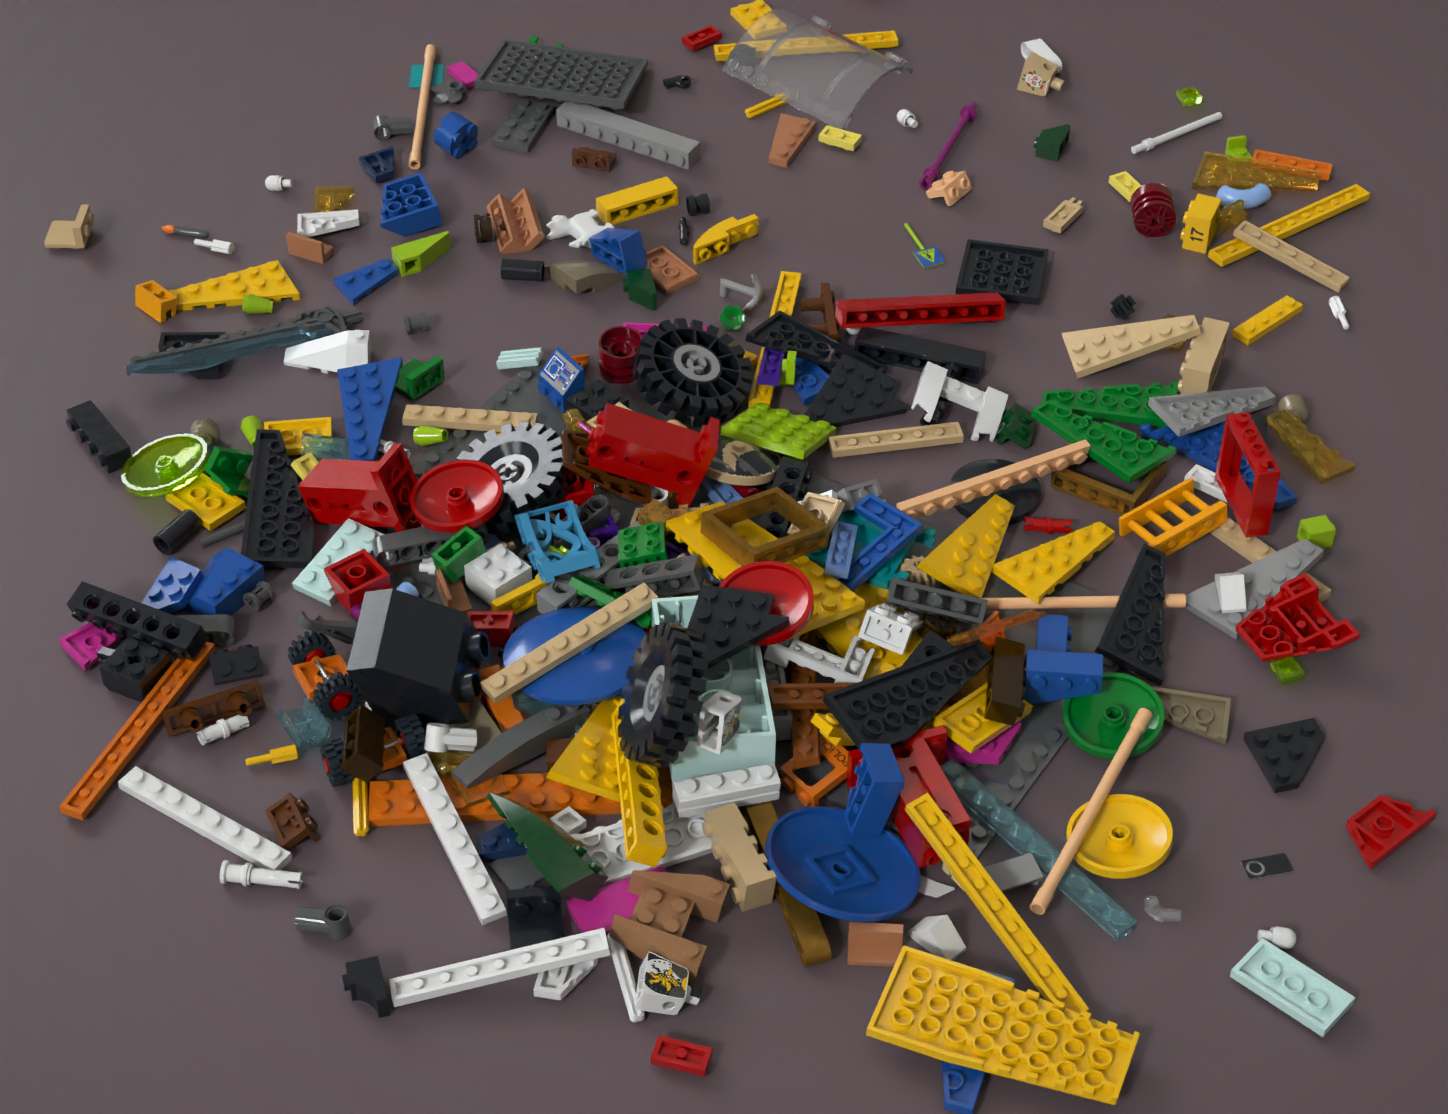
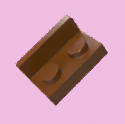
M588 147L573 148L572 166L610 172L617 160L616 153L606 150L600 151Z
M288 793L265 810L274 832L285 850H289L307 836L315 842L320 839L316 831L318 825L307 813L310 810L309 806L302 798L297 799L291 793Z

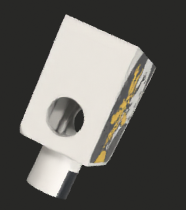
M718 691L703 703L699 719L698 747L721 755L740 727L744 702L739 695Z
M648 952L639 969L634 1009L677 1015L684 1002L693 1005L698 1004L701 997V989L688 986L689 971L687 968L657 954Z

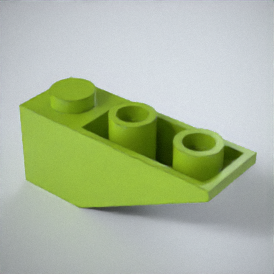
M449 231L391 247L392 260L397 266L400 275L405 277L421 272L451 249Z

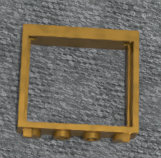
M1170 459L1152 469L1133 494L1070 470L1073 465L1061 471L1052 472L1050 487L1119 515H1124L1147 501L1167 475Z
M775 487L702 512L700 533L741 566L760 561L785 563L828 547L830 527L779 487ZM776 510L801 531L753 547L728 526Z

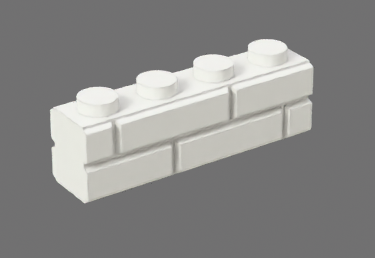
M769 763L674 781L672 800L679 819L705 814L708 810L734 802L737 807L778 800L781 783L775 764Z

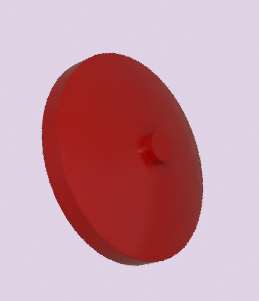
M454 460L430 469L418 479L411 491L410 505L416 520L427 529L441 533H457L465 526L473 529L488 521L498 511L503 502L504 487L500 475L490 465L476 460Z
M760 561L747 564L730 573L719 585V587L774 594L775 604L771 614L789 617L790 624L788 627L754 644L757 646L777 644L792 638L807 625L814 611V594L809 580L797 568L782 562Z

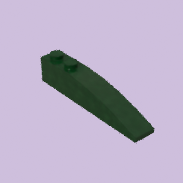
M488 793L487 798L501 817L508 819L505 823L508 829L518 834L515 838L518 844L521 846L525 845L528 848L525 854L559 894L590 901L609 877L602 870L603 865L587 853L588 848L539 812L509 798Z

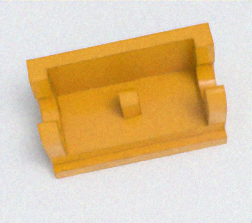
M154 280L136 285L135 306L159 323L166 321V312L170 310V316H175L178 302L177 296Z

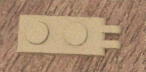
M1074 197L1069 201L1064 200L1044 219L1043 227L1061 234L1083 212L1084 201L1079 200L1077 202V199Z

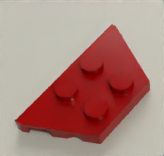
M1379 795L1347 820L1346 829L1368 868L1372 869L1434 821L1437 812L1430 809L1428 813L1412 809L1413 804L1403 801L1398 802L1393 798Z

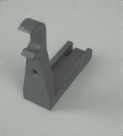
M303 611L297 618L299 625L307 630L323 633L348 645H353L358 622L324 620L320 615H318L316 620H312Z

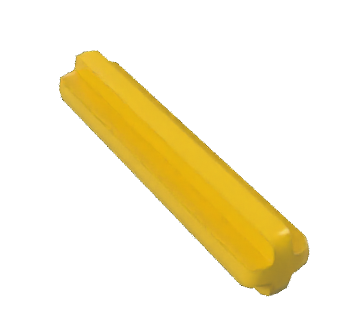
M782 93L746 109V117L752 119L793 100L792 93Z
M354 776V781H352L354 834L365 837L369 831L368 782L365 783Z

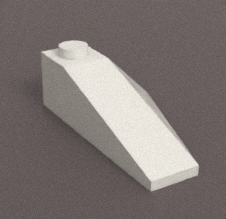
M348 330L288 347L285 350L284 365L307 370L312 367L321 369L322 373L328 374L329 371L338 372L337 369L370 363L372 352L370 331Z

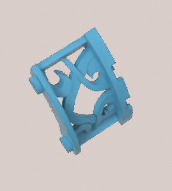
M573 500L514 515L523 545L526 544L531 550V553H528V558L534 570L538 569V577L543 583L554 582V576L590 566L595 570L601 569L602 556L600 550L596 549L595 545L586 537L579 521L580 511L578 505L574 504ZM564 508L568 519L561 521L560 513H558L555 518V524L550 523V512ZM545 513L546 521L529 519V517ZM544 533H547V537L545 540L540 541L537 539L538 537H542L544 539ZM552 535L573 544L568 554L563 556L556 552L545 551L551 545Z

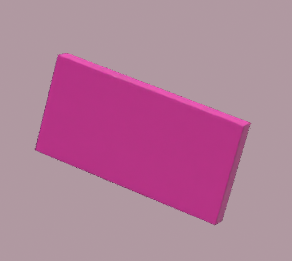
M663 865L647 870L654 872H667ZM631 877L601 887L590 901L578 898L566 900V907L581 933L604 928L607 937L611 931L615 914L627 919L631 918L639 898L638 895L627 892Z

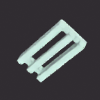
M541 347L501 351V356L498 357L496 365L498 369L538 366L543 356V351Z

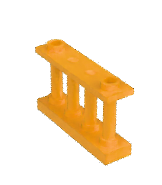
M1190 477L1119 517V535L1123 537L1134 531L1149 546L1165 553L1167 557L1227 523V504L1222 500L1212 506L1206 504L1194 495V479ZM1188 501L1201 512L1191 516L1178 505ZM1170 511L1183 522L1172 526L1161 515ZM1152 521L1165 532L1155 537L1142 526Z

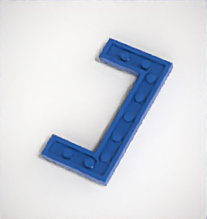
M869 493L854 506L855 513L885 531L851 560L847 579L836 578L853 592L923 530L922 523L872 493Z

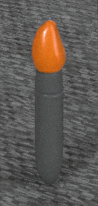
M174 225L161 227L168 234L175 233L198 238L209 236L208 232L199 229L177 227Z

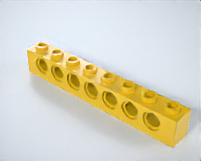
M621 699L611 717L626 860L656 867L660 859L664 858L668 851V843L665 840L666 825L663 823L664 808L661 805L660 799L661 787H659L658 782L659 770L656 766L631 761L624 756V751H621L619 744L621 738L618 737V726L622 720L618 719L619 707L625 703V700Z

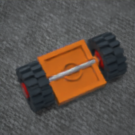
M306 631L304 632V637H301L299 634L297 636L298 641L293 640L291 642L293 647L288 648V658L293 665V674L309 701H315L319 711L326 719L328 717L334 721L336 717L339 721L342 720L343 715L347 718L349 716L348 713L353 712L355 706L358 707L363 698L346 671L347 664L340 654L336 655L334 646L323 633L312 631L310 635Z
M416 714L395 720L398 738H396L391 727L384 728L386 733L383 744L385 749L383 752L382 762L384 766L382 771L403 765L404 761L425 753L429 756V751L424 749L426 737L424 729ZM339 737L320 743L321 758L332 787L354 781L353 775L341 769L343 740Z

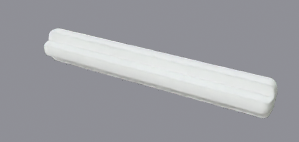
M609 933L607 941L630 1021L633 1023L643 1021L645 1019V1012L634 1009L637 985L626 947L611 938Z

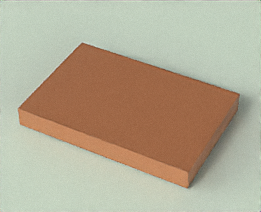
M662 245L646 252L647 266L642 269L651 268L654 285L665 295L699 281V274L665 246Z

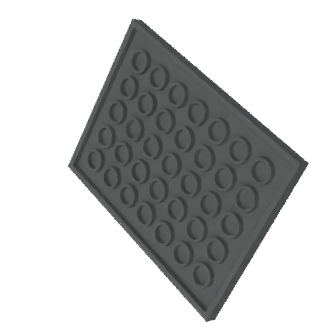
M503 39L475 79V88H480L482 91L494 90L502 94L515 93L522 97L529 95L536 96L538 99L550 98L558 102L571 101L578 105L585 103L592 104L594 107L606 106L614 110H620L625 108L648 66V59Z

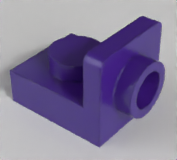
M610 516L607 517V526L590 529L588 534L591 538H597L600 541L601 547L608 540L618 535V531L621 529L620 525L615 524L613 517Z

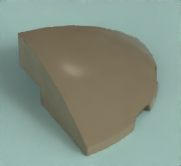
M569 260L545 266V273L564 290L571 289L576 294L587 289L595 293L626 279V275L616 268L597 261Z

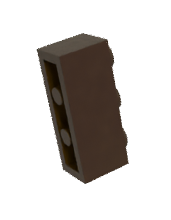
M361 704L345 719L341 769L367 783L373 776H378L383 769L384 763L382 760L385 749L383 744L386 731L384 730L385 718Z

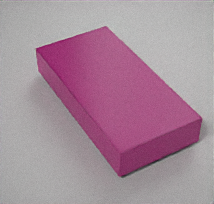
M462 61L447 67V73L457 81L462 82L466 89L475 87V79L479 74Z

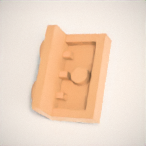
M949 171L943 174L941 180L932 183V187L926 191L928 199L944 197L947 206H952L972 189V185L966 171L955 173L954 171Z

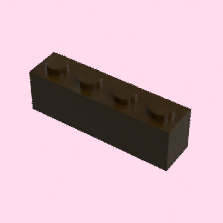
M996 636L990 651L993 658L988 664L984 719L1014 726L1017 717H1022L1025 703L1021 701H1023L1026 687L1022 686L1026 679V670H1023L1025 669L1027 655L1024 654L1025 644Z

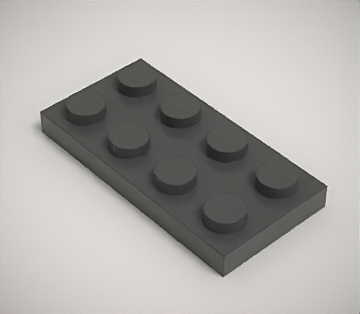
M518 99L492 138V147L528 153L554 113V105Z

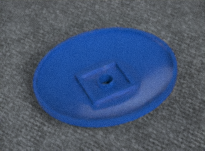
M585 606L562 608L546 612L527 621L511 635L505 645L503 652L504 668L601 608ZM632 619L522 687L519 691L536 700L559 705L590 704L617 696L622 693L623 686H628L629 684L626 674L629 665L635 666L632 657L637 647L641 648V640L646 632Z
M819 806L794 810L785 814L774 823L765 845L768 866L770 870L775 872L776 880L781 886L808 907L839 919L873 922L886 920L901 914L915 900L921 881L919 867L906 844L885 826L880 836H851L844 817L845 809Z

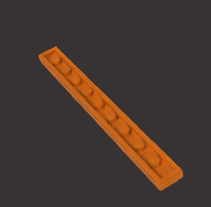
M206 641L194 662L185 658L183 660L177 658L59 806L61 814L82 821L87 817L163 719L161 711L170 709L207 663L209 655L214 654L216 651L214 643Z

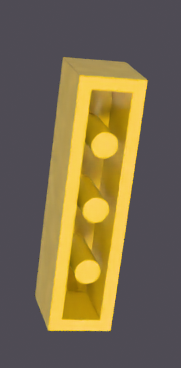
M667 176L597 197L596 212H598V217L605 225L608 222L611 225H615L678 205V188Z

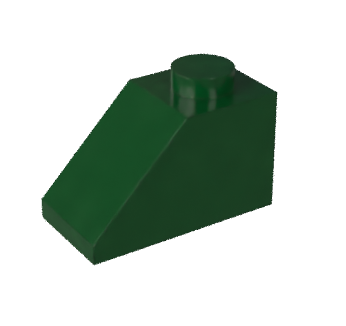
M1066 124L1043 130L1034 141L1035 157L1058 162L1069 142L1071 125Z
M651 268L626 271V279L623 280V291L628 293L629 300L648 309L657 310V293Z

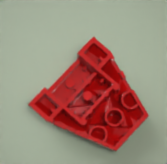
M1306 573L1282 584L1279 593L1274 597L1270 595L1260 610L1255 609L1236 626L1237 633L1262 662L1337 649L1360 638L1358 631L1347 619L1337 622L1319 601V587Z

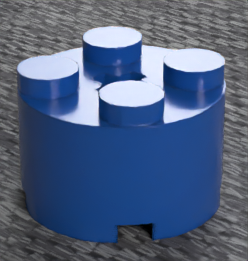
M456 112L448 113L441 119L440 123L442 125L439 130L436 128L434 132V143L456 159H460L464 152L469 149L474 150L478 144L476 140L478 134L477 125Z

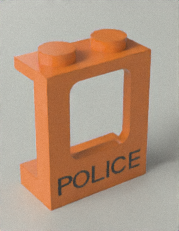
M823 735L820 736V755L833 765L835 769L815 785L807 786L793 773L796 770L793 758L780 767L782 785L787 791H793L804 806H819L818 800L847 778L848 751L843 746H835Z

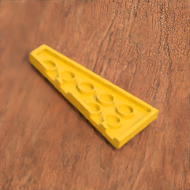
M1100 521L1095 522L1082 529L995 563L992 566V573L1035 603L1040 604L1043 601V596L1054 592V587L1057 584H1063L1081 568L1084 561L1088 562L1092 559L1093 553L1101 551L1115 538V531Z

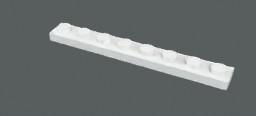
M425 753L404 761L403 766L481 924L485 925L507 916L506 908L428 754Z
M136 766L118 781L119 789L259 868L282 870L292 860L291 852Z
M605 929L592 930L389 979L393 1005L398 1007L610 956Z

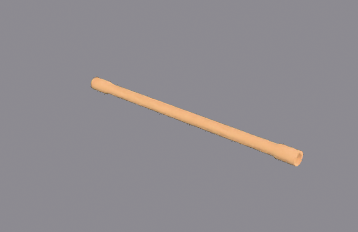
M432 44L427 45L425 49V62L415 131L409 158V167L413 170L419 169L421 164V150L432 72L437 48Z
M1185 593L1165 594L1163 608L1186 607ZM1119 596L1043 597V601L1040 604L1035 603L1028 597L981 599L988 600L986 610L1114 608Z
M1140 708L1130 724L1129 731L1044 884L1039 888L1031 902L1030 910L1033 913L1043 915L1049 906L1057 886L1139 737L1149 724L1152 713L1148 709Z

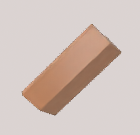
M523 188L511 201L499 193L486 206L488 213H490L489 217H491L492 228L501 254L531 251L545 237L531 193L526 188Z

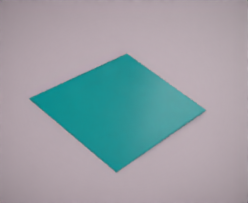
M444 64L433 65L431 87L442 84ZM411 65L409 88H421L424 65Z

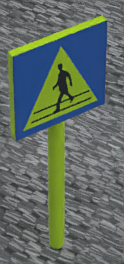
M904 223L905 228L921 249L913 252L923 268L946 263L936 246L925 249L910 226Z

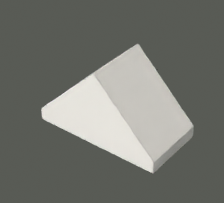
M1240 572L1215 574L1222 613L1246 612L1244 574Z
M948 915L925 917L911 928L907 934L933 955L954 961L966 951V946Z

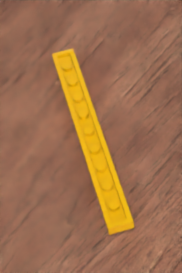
M894 30L714 45V54L716 61L727 62L729 61L730 52L739 44L755 48L756 58L758 59L862 49L872 50L874 48L888 49L898 47V38Z
M1354 184L1260 227V229L1282 240L1369 200L1370 193L1359 185ZM1235 238L1209 250L1208 258L1223 267L1259 249Z
M781 271L770 317L778 311H782L791 317L793 316L802 273ZM765 347L761 348L748 400V408L754 404L756 405V403H766L771 407L775 386L757 384Z
M926 793L907 804L905 807L907 814L1044 999L1051 1003H1054L1055 999L1065 1003L1066 1009L1079 1014L1082 1010L1088 1012V1006L931 796Z

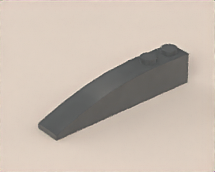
M556 704L514 725L476 751L452 771V776L466 789H469L547 752V740L559 738L573 739L588 720L590 709L584 704Z

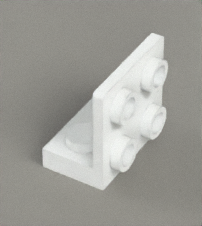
M884 602L867 610L858 637L904 655L913 631L922 627L924 621L919 620V616L912 612L906 611L904 614L897 611L896 606Z

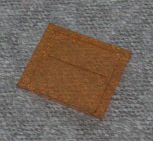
M1036 609L989 622L946 637V639L952 645L957 646L1047 615L1045 611L1037 613Z

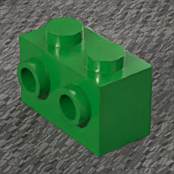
M465 526L434 551L431 557L436 569H441L443 577L453 584L465 574L464 565L487 551L482 537L468 526Z

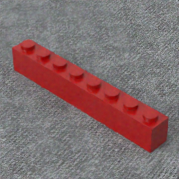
M997 292L836 300L835 321L841 328L1004 320L1006 300Z

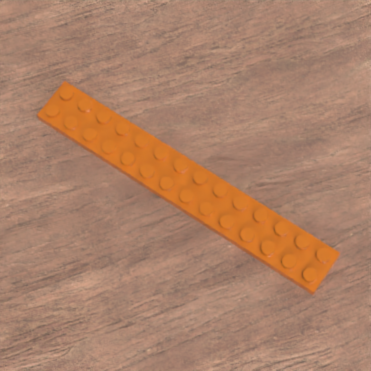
M669 766L665 768L657 767L659 770L658 782L659 787H661L660 799L664 809L668 805L673 804V785ZM548 772L497 775L469 789H466L454 777L440 778L462 822L508 820L497 813L487 798L489 792L526 805L546 817H553L569 806L581 816L621 814L620 801L617 802L546 778ZM410 779L370 781L369 827L431 824Z

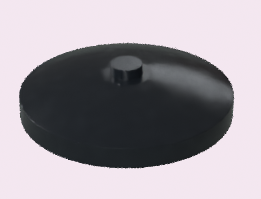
M983 459L968 463L955 472L950 485L1014 464V462L1001 459ZM1033 478L1026 483H1019L1010 486L1008 489L993 492L988 496L975 498L968 503L964 502L955 505L954 508L964 517L970 518L990 498L997 494L1015 505L1008 524L1012 525L1023 521L1025 516L1030 517L1037 510L1040 503L1041 487L1037 478Z

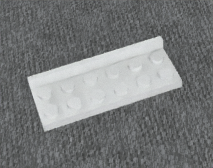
M674 804L668 805L663 810V823L666 825L665 840L668 843V851L666 856L660 859L656 867L662 865L669 867L712 853V842L709 837H705L702 830L705 814L678 819ZM622 819L613 825L606 827L598 826L590 832L571 835L575 840L582 842L588 848L587 853L603 865L602 870L609 878L601 887L631 877L633 870L647 871L656 868L626 860Z

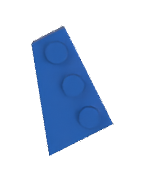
M608 227L589 238L592 255L625 275L626 271L640 270L647 266V254L643 247L639 230Z
M861 743L859 751L863 753L861 765H856L854 771L855 774L859 775L856 787L850 788L844 817L851 836H880L884 826L888 823V817L892 808L896 805L897 797L904 788L905 778L900 772L890 744Z

